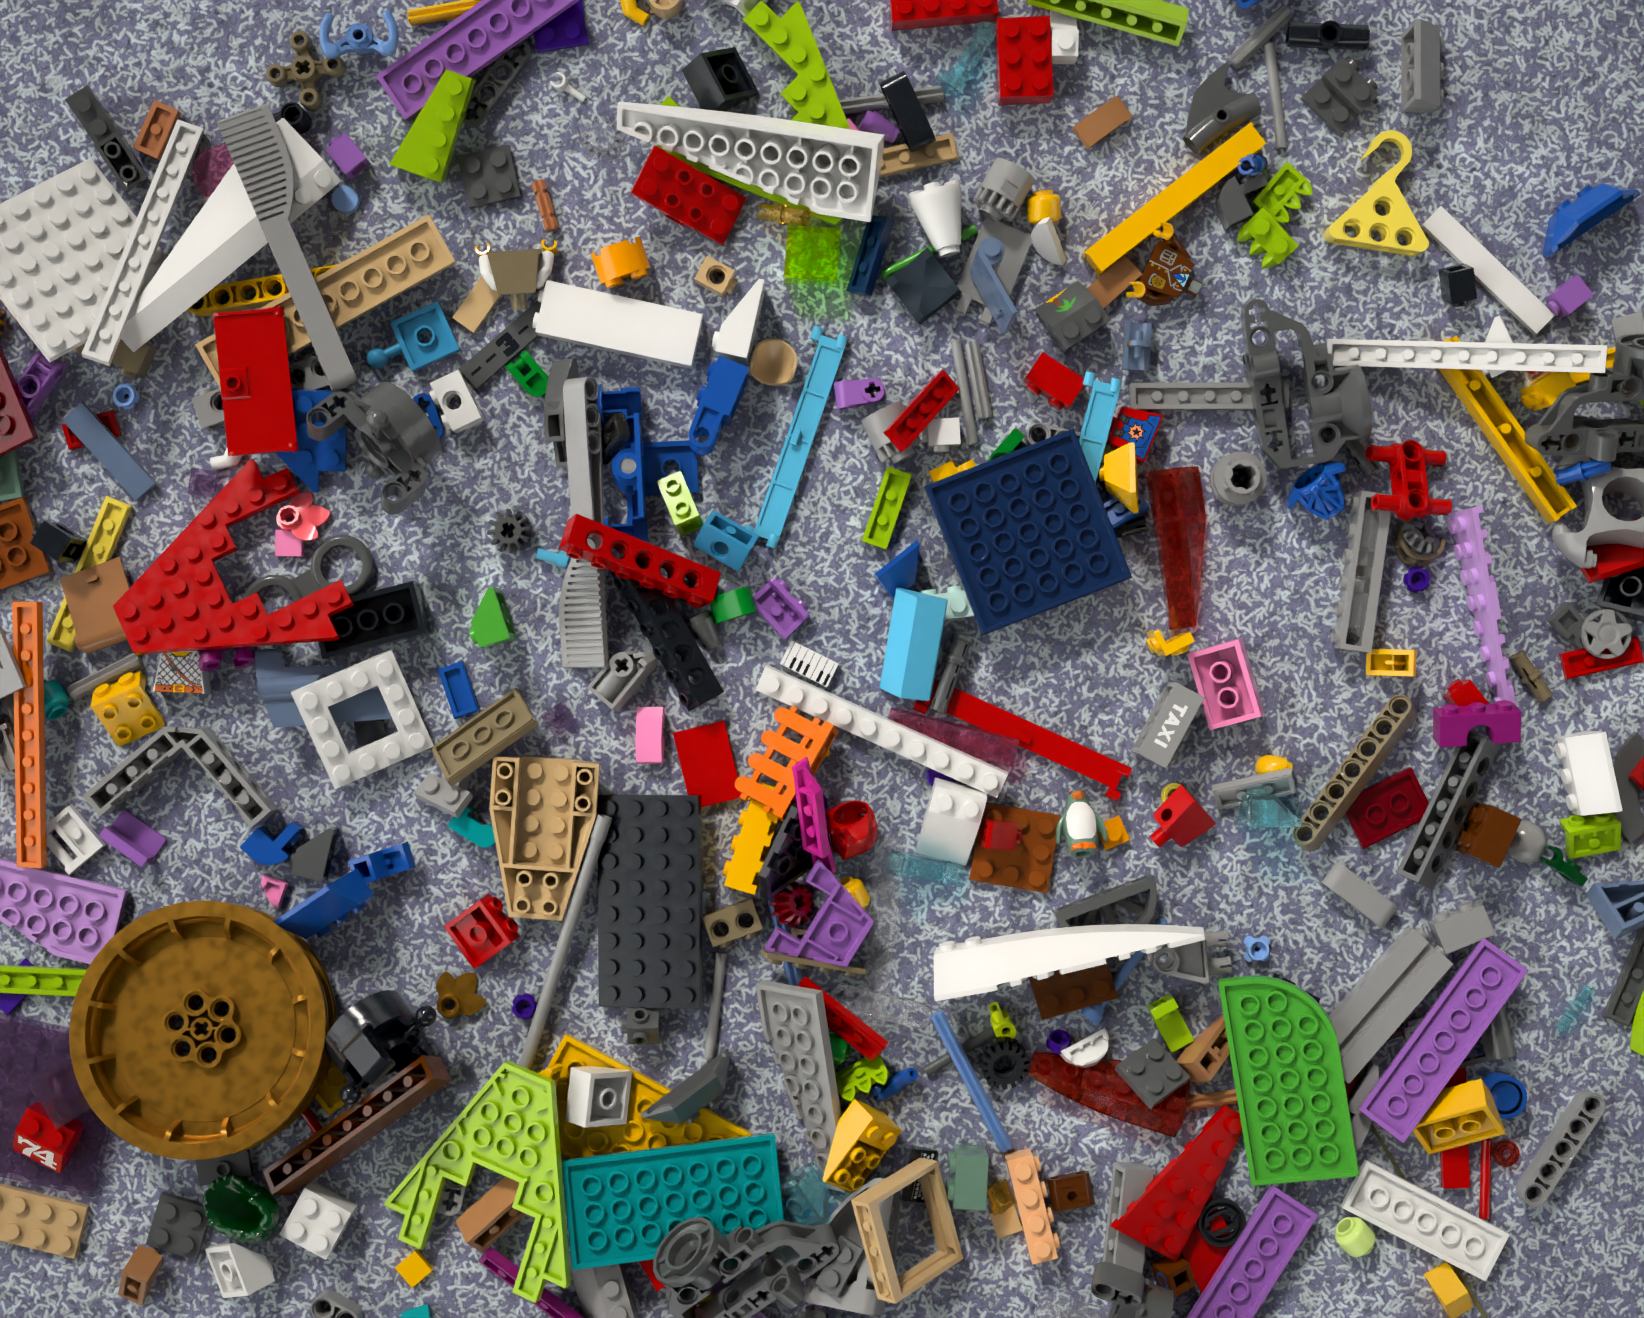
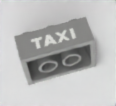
M1167 682L1131 752L1159 767L1167 768L1168 764L1172 766L1179 755L1177 748L1180 742H1185L1191 733L1192 728L1189 725L1193 718L1197 719L1204 709L1205 705L1202 704V701L1205 697L1177 682Z

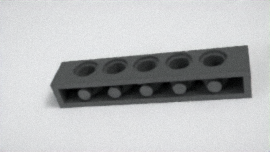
M1470 731L1467 735V746H1456L1396 873L1426 888L1433 889L1500 746L1493 744L1490 739Z

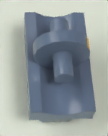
M1124 322L1122 370L1149 371L1152 323Z

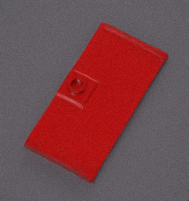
M277 306L268 309L213 313L228 456L299 451L284 307Z

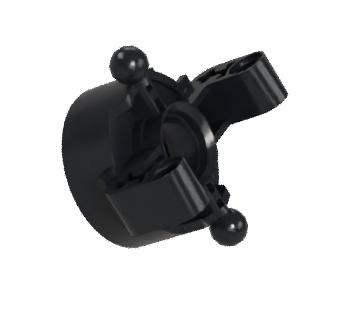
M386 990L365 997L344 1012L329 1030L325 1038L324 1047L326 1054L349 1082L340 1090L341 1101L347 1105L357 1103L361 1098V1090L363 1088H367L370 1084L376 1086L384 1076L392 1072L399 1073L422 1055L430 1056L417 1045L420 1042L417 1037L420 1029L423 1030L435 1022L437 1015L435 1009L425 1005L418 1008L415 1013L398 992Z

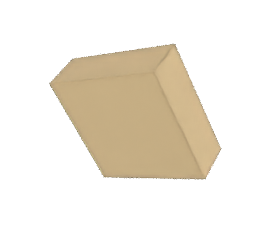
M1013 1203L989 1212L998 1239L1023 1230Z

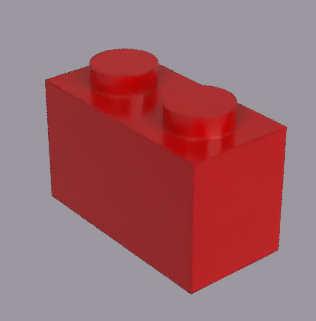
M1044 352L1041 353L1023 380L1027 384L1025 388L1037 396L1040 393L1049 398L1048 403L1057 410L1062 408L1067 410L1084 386V378Z

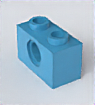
M713 510L703 523L693 546L739 572L759 536Z

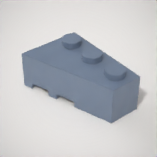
M1644 879L1629 882L1628 880H1622L1618 883L1603 884L1602 882L1594 883L1586 893L1589 901L1614 940L1644 927Z

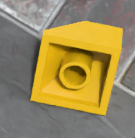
M1128 443L1104 455V465H1100L1099 478L1100 481H1105L1107 492L1132 513H1139L1138 468L1135 443Z

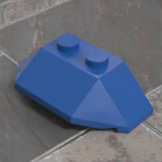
M1604 183L1594 188L1588 185L1576 193L1578 199L1571 203L1567 199L1554 209L1557 213L1551 216L1548 222L1543 249L1545 259L1640 196L1639 190Z

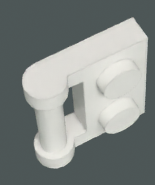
M73 805L67 806L46 824L47 846L65 866L64 871L69 876L106 846L105 842ZM54 830L77 855L76 859L73 860L52 835Z

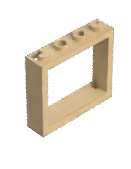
M918 1158L851 1199L879 1300L896 1304L963 1259L960 1241L958 1240L954 1218L950 1210L938 1161ZM919 1179L938 1251L897 1277L878 1204Z

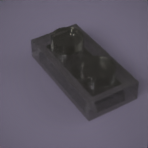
M614 413L601 431L602 464L608 465L630 436V427L627 425L625 413Z

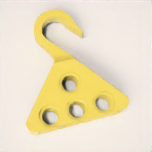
M1388 130L1378 134L1370 142L1367 151L1360 161L1375 151L1381 143L1393 142L1399 147L1401 152L1399 162L1374 182L1371 189L1324 231L1323 236L1328 243L1417 256L1428 248L1429 241L1395 183L1396 177L1411 160L1412 146L1404 134ZM1375 205L1384 207L1385 216H1381L1376 212ZM1345 226H1350L1354 229V238L1346 235ZM1372 230H1375L1380 233V242L1374 241L1372 239ZM1398 235H1403L1406 238V246L1398 243Z

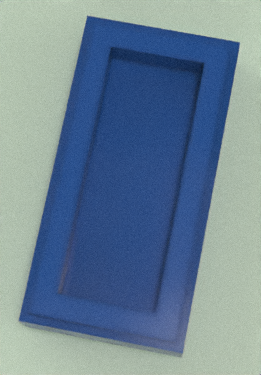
M464 661L438 669L454 719L480 711Z

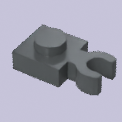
M1563 602L1546 621L1562 639L1568 640L1570 638V643L1573 647L1583 649L1584 646L1580 642L1581 625L1585 620L1570 602ZM1587 633V638L1592 640L1593 637Z

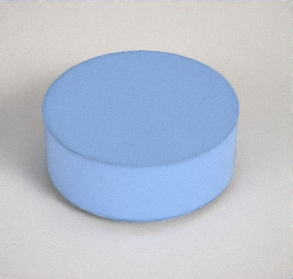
M340 186L332 194V203L339 212L349 214L356 211L359 207L360 197L352 187Z

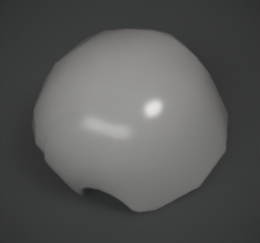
M1521 820L1508 849L1511 858L1520 863H1532L1541 858L1547 846L1544 832L1537 824L1529 820Z

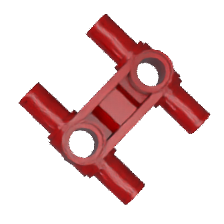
M1406 440L1402 444L1394 443L1390 446L1370 445L1367 447V461L1388 462L1392 495L1375 494L1372 496V510L1393 511L1394 514L1405 521L1412 520L1415 517L1423 518L1428 514L1447 516L1451 513L1452 502L1450 499L1429 497L1425 467H1442L1446 463L1445 451L1424 449L1414 440Z

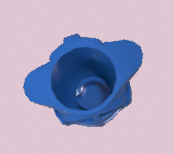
M1327 462L1315 465L1305 471L1293 484L1288 495L1287 507L1291 510L1298 500L1306 510L1325 520H1329L1344 509L1346 503L1340 476L1337 474L1347 470L1345 465L1339 462ZM1310 477L1311 479L1305 484L1307 478Z

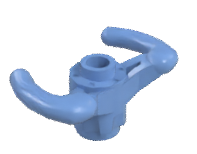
M386 10L383 12V18L389 32V39L386 42L375 37L366 24L356 23L349 27L346 37L332 44L329 41V33L334 16L331 13H326L320 24V46L323 54L331 59L346 53H356L361 56L377 52L385 57L391 56L396 52L399 41L397 22L390 11Z

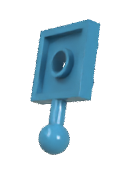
M436 301L390 322L399 343L384 350L381 348L371 349L367 354V362L372 368L381 369L387 364L388 359L403 353L411 371L415 372L461 351L440 303ZM430 330L432 332V339L429 343H420L419 334L421 331Z

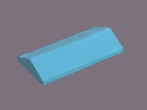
M899 587L896 588L880 689L899 698L931 700L948 599Z

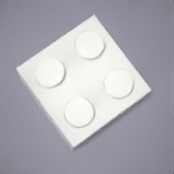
M311 1181L303 1189L279 1235L326 1260L335 1249L358 1205Z

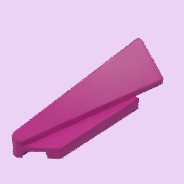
M805 757L792 767L803 850L811 853L813 865L819 859L832 873H835L834 852L830 835L827 831L823 791L813 777L808 757Z

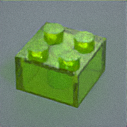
M788 225L784 283L836 287L841 229Z

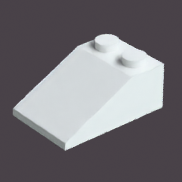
M759 278L721 324L720 332L715 331L712 347L713 351L716 352L717 358L720 355L737 363L749 365L766 289L764 279Z
M935 778L915 853L966 866L987 802V793L970 786Z

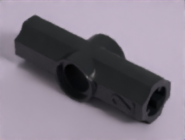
M1332 20L1324 23L1289 22L1285 42L1287 47L1318 48L1322 51L1330 49L1366 50L1370 39V30L1368 25L1339 24ZM1322 32H1329L1333 40L1328 41L1324 39Z

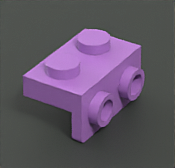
M773 577L753 596L760 616L785 640L810 615L807 612L808 607L799 598L795 600L789 593L790 588L783 580L779 579L777 581Z

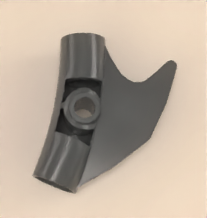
M1224 63L1194 92L1183 140L1195 154H1200L1211 143L1236 126L1261 115V106L1255 93H1235L1225 87L1224 81L1230 67L1229 63Z

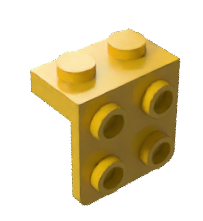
M141 670L133 674L126 673L119 680L109 685L102 684L92 693L91 709L118 746H123L154 732L165 724L164 718L145 691L146 678Z

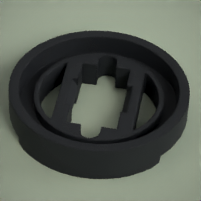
M1215 1198L1205 1204L1197 1220V1227L1202 1237L1211 1245L1229 1247L1236 1243L1245 1229L1246 1218L1242 1209L1233 1200ZM1217 1207H1225L1214 1213L1209 1214L1213 1209ZM1229 1212L1231 1215H1236L1232 1218L1234 1222L1227 1225V1227L1212 1231L1211 1228L1207 1229V1226L1210 1225L1209 1221L1215 1217ZM1233 1230V1231H1232L1229 1235H1227V1236L1217 1237V1236L1222 1235V1234H1224V1233H1226V1232H1228V1231Z

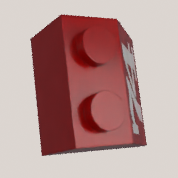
M38 1101L27 1107L14 1134L13 1150L60 1174L86 1125Z

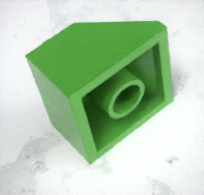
M496 587L488 588L471 621L472 629H469L473 644H478L479 648H490L517 639L501 589Z

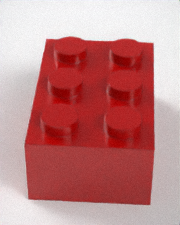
M1050 16L997 18L994 30L998 106L1051 103L1053 98Z

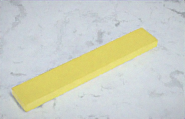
M109 496L105 497L74 573L111 560L133 506ZM64 597L46 642L73 652L76 646L74 637L77 635L66 598Z

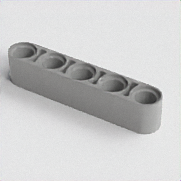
M1581 1090L1575 1094L1517 1182V1196L1532 1207H1539L1546 1202L1603 1115L1606 1104L1601 1096L1589 1090ZM1592 1098V1106L1589 1109H1586V1101ZM1578 1120V1128L1571 1131V1124ZM1564 1142V1149L1560 1153H1556L1557 1145ZM1549 1164V1172L1545 1175H1542V1168L1545 1165ZM1531 1187H1535V1193L1531 1197H1527V1191Z

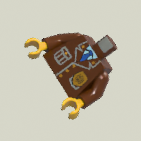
M1160 222L1163 226V232L1158 230L1153 232L1155 237L1162 238L1163 241L1159 240L1156 243L1144 267L1142 276L1136 282H1129V284L1133 285L1134 292H1126L1128 298H1137L1148 306L1167 305L1171 301L1175 302L1182 291L1196 297L1202 286V282L1189 277L1194 267L1193 262H1191V256L1179 238L1173 233L1172 224Z

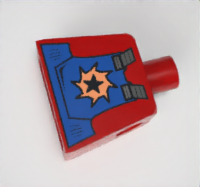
M1121 406L1116 416H1113L1106 444L1116 450L1128 443H1135L1137 464L1141 465L1147 458L1163 416Z

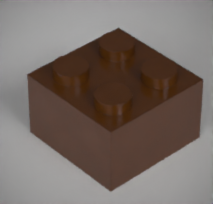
M1476 803L1475 806L1471 807L1466 817L1468 823L1465 829L1461 830L1457 836L1455 851L1484 864L1500 868L1522 819L1492 805Z

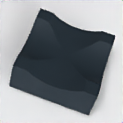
M928 247L908 265L886 280L919 325L962 293Z

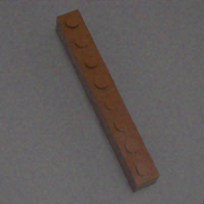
M422 1055L265 1169L263 1173L272 1195H293L449 1083L451 1078L441 1057Z

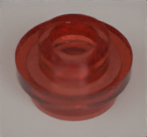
M1510 1140L1498 1141L1492 1149V1157L1500 1166L1510 1167L1519 1159V1149ZM1505 1150H1510L1508 1158H1503Z

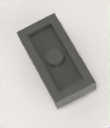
M844 1235L840 1236L837 1241L839 1246L838 1255L823 1267L815 1282L816 1285L836 1298H840L865 1252L863 1247Z

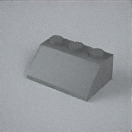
M1415 19L1401 34V113H1433L1440 107L1444 98L1443 89L1440 88V79L1444 71L1443 62H1440V52H1442L1444 44L1443 36H1440L1439 26L1422 19Z
M569 1251L570 1271L584 1318H637L638 1311L624 1263L572 1270L571 1253Z

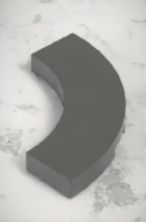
M1633 732L1621 746L1613 765L1623 811L1612 813L1621 822V835L1630 844L1644 833V816L1637 796L1638 786L1628 777L1644 756V739L1637 732Z

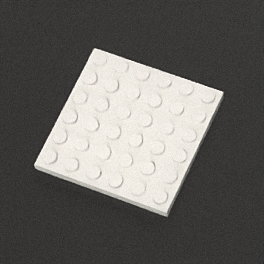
M91 158L0 204V299L49 363L86 343L137 219ZM159 246L137 299L167 258Z

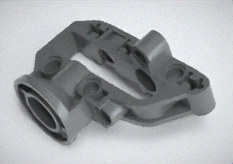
M1247 300L1241 308V328L1245 349L1243 364H1246L1247 368L1244 372L1245 376L1249 378L1258 442L1261 450L1275 466L1284 469L1330 461L1345 442L1369 438L1372 430L1371 403L1362 368L1358 364L1333 368L1332 353L1328 354L1326 343L1314 345L1308 330L1302 323L1270 310L1263 300ZM1253 304L1261 309V312L1256 314L1257 322H1263V326L1250 327V323H1256L1255 316L1249 315V310L1253 309ZM1291 329L1296 333L1298 347L1302 349L1304 367L1301 369L1305 398L1311 409V417L1308 420L1313 450L1311 455L1293 458L1290 455L1280 375L1282 374L1280 372L1278 351H1276L1274 332ZM1261 330L1265 335V340L1261 345L1257 346L1253 343L1252 336L1256 331ZM1322 374L1325 378V384L1322 388L1316 389L1313 385V380L1317 375ZM1264 384L1272 388V392L1267 393L1268 401L1271 403H1267L1266 396L1260 394V390H1263L1265 387ZM1329 427L1332 430V437L1328 441L1323 442L1320 433L1324 428ZM1269 432H1272L1273 438L1279 441V444L1275 445L1274 450L1267 446L1268 443L1272 442V436Z
M1628 334L1618 337L1613 368H1605V373H1590L1589 383L1569 388L1560 393L1538 424L1528 428L1525 433L1526 444L1543 455L1585 454L1594 460L1603 462L1615 461L1617 453L1644 451V420H1629L1627 418L1596 419L1593 416L1574 415L1578 406L1584 403L1644 400V334Z
M694 1217L679 1223L665 1236L656 1251L653 1260V1272L657 1280L666 1287L665 1294L669 1299L668 1310L675 1318H750L776 1299L788 1309L797 1307L804 1297L802 1281L833 1260L839 1253V1246L834 1229L829 1224L810 1226L781 1220L756 1230L751 1227L743 1228L739 1226L725 1236L710 1220L703 1217ZM761 1257L762 1262L695 1309L691 1308L711 1293L710 1287L716 1284L719 1279L723 1283H727L750 1267L753 1261Z

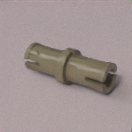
M1524 650L1518 651L1509 658L1521 675V682L1527 684L1538 703L1545 701L1553 695V692L1550 691L1540 676L1542 672L1539 668L1534 667Z

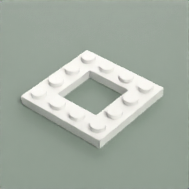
M391 649L291 692L334 789L434 747ZM378 686L398 732L348 753L328 707Z

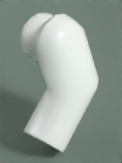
M226 449L224 455L210 458L211 467L213 470L236 466L243 455L228 456V450Z

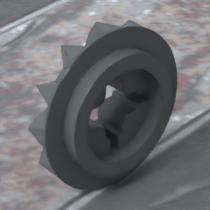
M1413 518L1402 524V534L1406 542L1414 550L1427 555H1431L1438 550L1440 545L1437 539L1438 535L1431 530V527L1425 524V521L1420 522L1417 518Z

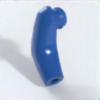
M914 1068L898 1071L887 1080L885 1085L882 1086L877 1082L874 1083L870 1094L874 1096L875 1101H884L914 1082L918 1078V1073Z

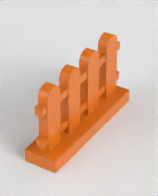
M791 706L789 710L780 707L774 712V718L781 724L777 732L767 730L762 733L761 741L768 748L764 755L753 753L749 756L748 764L755 770L751 778L740 776L735 781V788L742 793L740 795L742 800L747 802L749 797L765 805L763 810L769 814L773 809V815L782 822L791 805L797 802L792 767L803 758L808 757L814 777L839 733L836 727L827 721H824L822 726H820L822 722L820 719L814 717L813 721H810L798 715V709L794 706ZM788 728L804 736L800 744L784 737ZM812 740L813 742L811 746L809 747V749H807L810 741ZM775 751L791 759L787 767L771 760ZM762 774L778 782L774 790L757 783ZM785 786H786L787 788H786L784 794L781 795L783 789H784Z

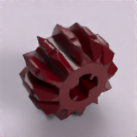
M794 881L773 896L774 901L769 905L774 907L775 910L772 915L778 917V923L795 927L808 922L807 917L813 915L810 907L815 903L810 901L813 893L806 892L807 885Z

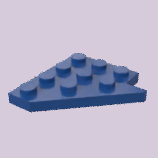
M292 389L299 451L275 453L314 493H318L320 471H346L347 429L343 426L323 441H316L310 438L307 434V413L333 392L328 390ZM323 422L314 423L315 426L325 425Z

